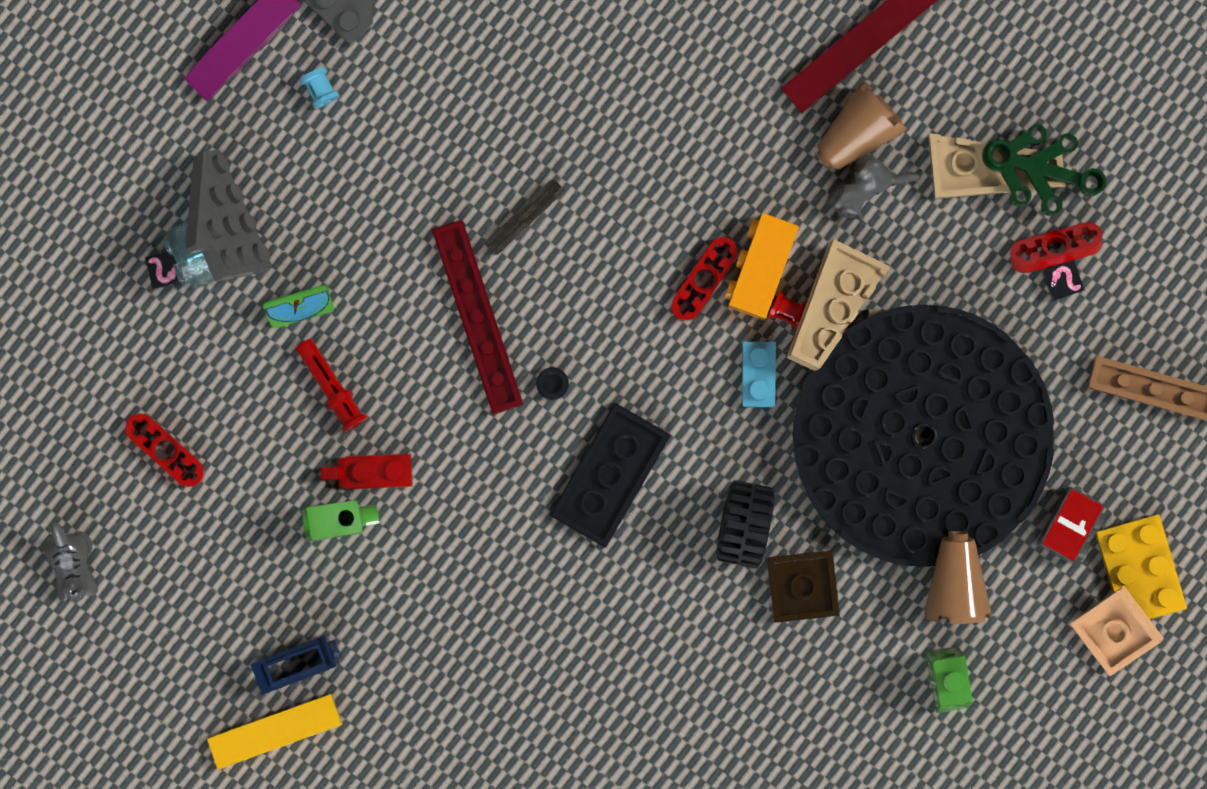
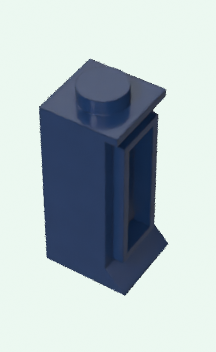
M328 635L250 665L261 695L335 668L339 666L337 659L342 658L336 640L330 641ZM312 649H318L322 664L274 682L268 666Z

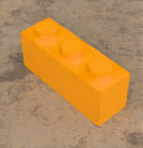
M762 213L760 220L753 218L747 237L751 238L752 242L748 251L741 250L736 264V268L741 269L737 281H730L724 297L730 300L728 308L763 321L766 319L798 232V225Z

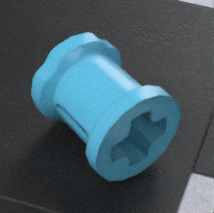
M326 67L315 69L300 78L301 84L306 85L314 101L312 104L315 109L321 108L340 97L338 92L333 90L326 76L328 72Z

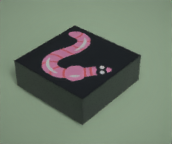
M178 250L145 257L152 289L155 290L186 282Z
M1074 260L1042 270L1052 302L1085 290Z

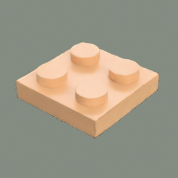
M1122 586L1070 623L1109 676H1112L1164 639L1125 586Z

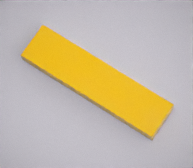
M332 694L207 738L219 770L343 724Z

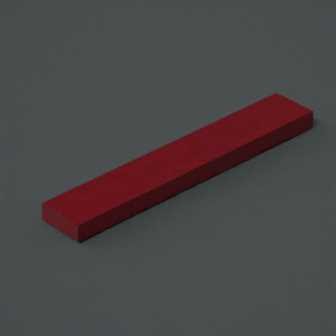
M938 0L885 1L785 84L781 91L797 110L803 114Z
M463 219L431 229L492 414L496 415L523 406L524 404Z

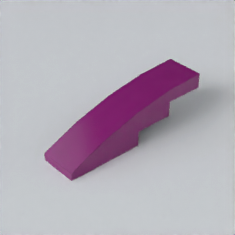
M258 0L204 55L184 79L206 101L212 100L231 77L236 76L257 52L263 50L302 4L298 0Z

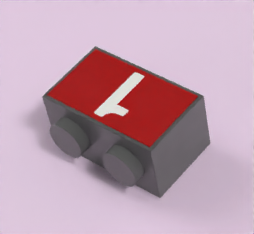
M1066 487L1035 545L1070 564H1075L1077 559L1082 561L1091 545L1087 540L1092 530L1098 532L1106 518V515L1102 513L1106 505L1073 487Z

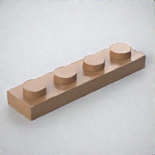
M1095 356L1087 388L1207 421V386Z

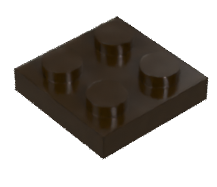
M832 550L767 557L774 623L840 616Z

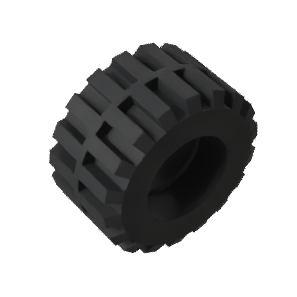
M733 480L729 485L716 548L718 561L752 568L760 566L767 546L774 509L775 493L773 487Z

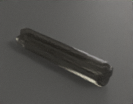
M551 179L485 242L490 252L494 255L502 252L563 194V187L554 179Z

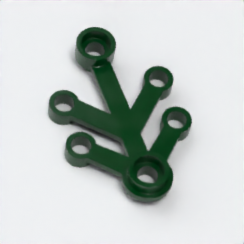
M1040 124L1032 125L1025 134L1010 142L1001 139L988 142L982 150V161L989 170L1000 172L1011 191L1010 201L1016 207L1025 206L1030 202L1032 195L1029 188L1022 186L1014 168L1026 172L1042 200L1041 210L1047 216H1054L1059 213L1063 204L1062 200L1054 195L1045 177L1078 186L1079 190L1086 196H1096L1106 187V176L1099 169L1091 168L1084 173L1047 163L1061 154L1068 155L1076 150L1078 140L1073 134H1063L1056 143L1031 157L1016 153L1030 144L1036 146L1045 141L1047 131ZM1032 130L1040 132V140H1035L1032 137ZM1063 139H1068L1071 141V149H1066L1063 147ZM994 151L1002 154V161L998 162L993 159L992 154ZM1086 179L1094 181V189H1089L1086 186ZM1017 191L1025 194V201L1017 200ZM1048 200H1052L1056 203L1055 211H1051L1048 209Z

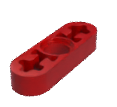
M1085 222L1017 241L1010 249L1011 266L1017 272L1030 273L1094 255L1102 247V230L1094 223ZM1088 235L1090 239H1093V242L1087 243L1085 239H1082V236ZM1070 239H1073V244H1075V248H1071ZM1053 242H1060L1066 248L1061 253H1052L1047 247ZM1039 247L1042 249V257H1040V252H1037ZM1026 253L1027 256H1030V259L1024 260L1023 257H1020V254Z
M720 237L710 244L672 301L671 309L677 319L691 321L699 315L737 258L738 249L734 241L726 237ZM726 244L730 247L728 253L731 255V258L727 259L724 257L717 267L724 270L719 274L713 266L704 264V261L708 258L712 263L717 256L714 248L716 246L722 248ZM707 270L713 274L714 283L711 287L703 289L697 286L695 276L699 271ZM690 285L695 292L705 295V298L701 301L697 296L692 303L695 311L693 313L687 311L683 315L679 312L681 306L677 302L680 299L682 301L688 299L692 292L685 289Z
M139 413L128 419L125 427L127 436L179 484L186 487H195L203 481L205 477L204 465L152 417ZM136 421L140 423L147 421L149 424L146 429L154 436L157 431L161 432L162 435L152 441L150 448L145 446L150 441L145 435L139 434L137 437L134 433L137 429L134 423ZM162 441L171 442L175 448L174 455L168 460L160 459L156 453L157 446ZM182 452L186 455L185 458L181 459L185 465L191 467L195 464L197 466L195 469L197 478L195 480L192 478L184 480L182 477L185 472L178 465L175 466L174 470L169 467L179 459Z

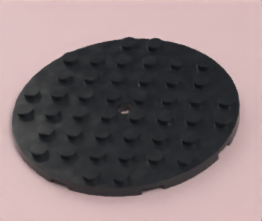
M908 305L888 309L857 322L844 331L842 338L821 368L817 371L810 369L802 385L795 408L792 432L793 452L798 475L808 499L820 517L837 535L860 551L886 562L904 566L930 567L935 566L941 539L948 537V532H968V537L975 539L978 555L1001 543L1005 537L1027 518L1040 498L1050 474L1054 456V417L1047 389L1038 370L1029 356L1021 350L1008 334L989 321L961 309L940 305ZM926 426L932 432V440L927 445H920L915 439V431L919 427Z

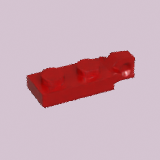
M412 454L345 456V458H338V466L321 467V480H338L339 488L347 489L413 487Z

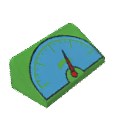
M325 285L273 299L263 304L273 328L283 327L334 311L329 288Z

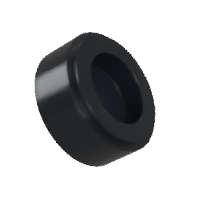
M549 367L538 375L536 386L539 394L545 399L558 400L567 393L569 380L561 369Z

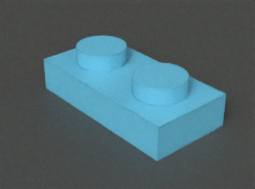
M743 341L742 407L775 408L776 342Z

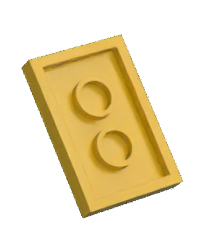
M1159 514L1095 532L1112 593L1125 586L1149 619L1187 609Z

